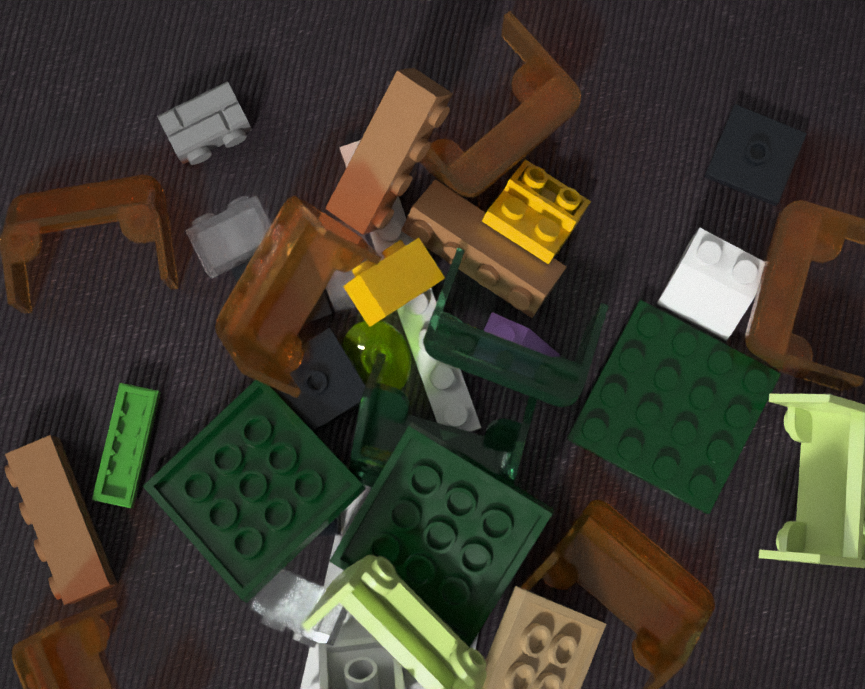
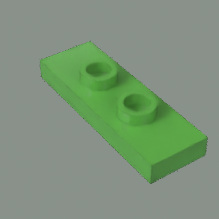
M124 383L119 384L92 500L134 509L161 394L160 391Z

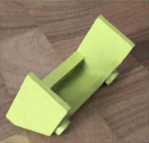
M769 394V402L788 407L784 415L785 430L794 441L801 442L796 521L786 522L783 528L779 530L776 538L778 551L759 550V558L865 568V404L831 394Z
M367 555L342 571L331 582L301 625L308 632L337 604L341 603L425 689H482L487 677L486 662L483 656L476 649L469 648L396 574L393 565L384 557Z

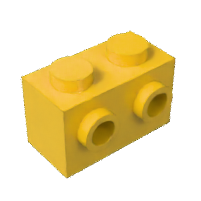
M420 238L415 239L406 246L402 240H399L381 252L385 259L376 264L370 258L352 270L355 278L343 287L369 327L445 279Z

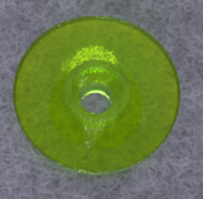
M381 320L371 327L368 326L366 321H363L348 331L342 345L373 394L371 398H386L399 392L408 381L411 372L410 350L401 333L389 323ZM380 351L384 355L385 362L380 357Z

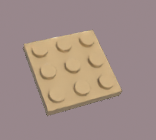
M515 586L485 660L487 677L482 689H581L606 623Z

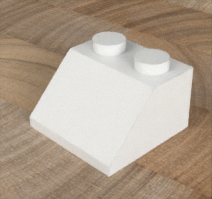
M699 228L691 238L657 305L727 341L753 301L771 265Z
M374 637L318 643L320 689H406L403 666Z

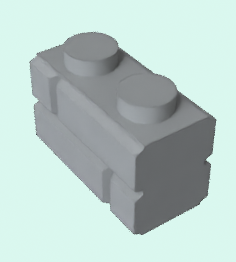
M228 81L157 116L182 164L190 162L191 165L199 164L211 157V150L223 144L227 148L236 146L247 138L245 133L252 130Z

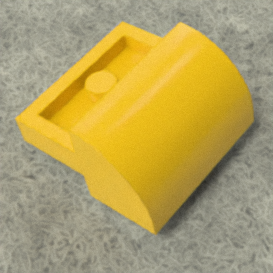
M525 159L509 179L502 193L487 210L482 222L549 264L556 253L560 251L591 201L580 195L575 189L566 186L547 174L542 168L533 165Z

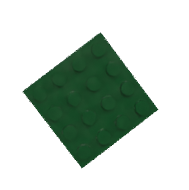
M639 300L566 440L707 515L710 514L781 373L656 307Z
M261 376L143 485L146 491L239 598L246 603L367 489Z
M411 423L329 562L345 570L367 555L384 557L393 565L396 574L470 647L552 516L554 509L426 430Z

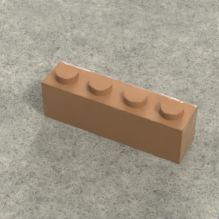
M415 68L397 70L325 209L362 235L378 229H384L393 217L394 210L392 206L396 198L403 195L411 184L412 176L409 174L415 163L420 162L425 157L431 146V142L428 141L434 128H438L446 119L450 110L447 104L453 93Z
M435 179L412 206L401 231L413 240L420 238L426 248L443 258L447 263L476 280L480 285L510 303L514 308L533 318L555 287L566 266L554 258L549 264L545 263L483 223L482 219L486 214L484 211Z
M49 435L6 453L5 456L9 463L5 466L6 476L12 487H18L23 502L19 503V508L25 522L28 525L32 524L38 537V539L34 540L35 550L42 562L47 561L52 576L48 580L57 600L62 599L64 605L73 604L118 585L60 438Z

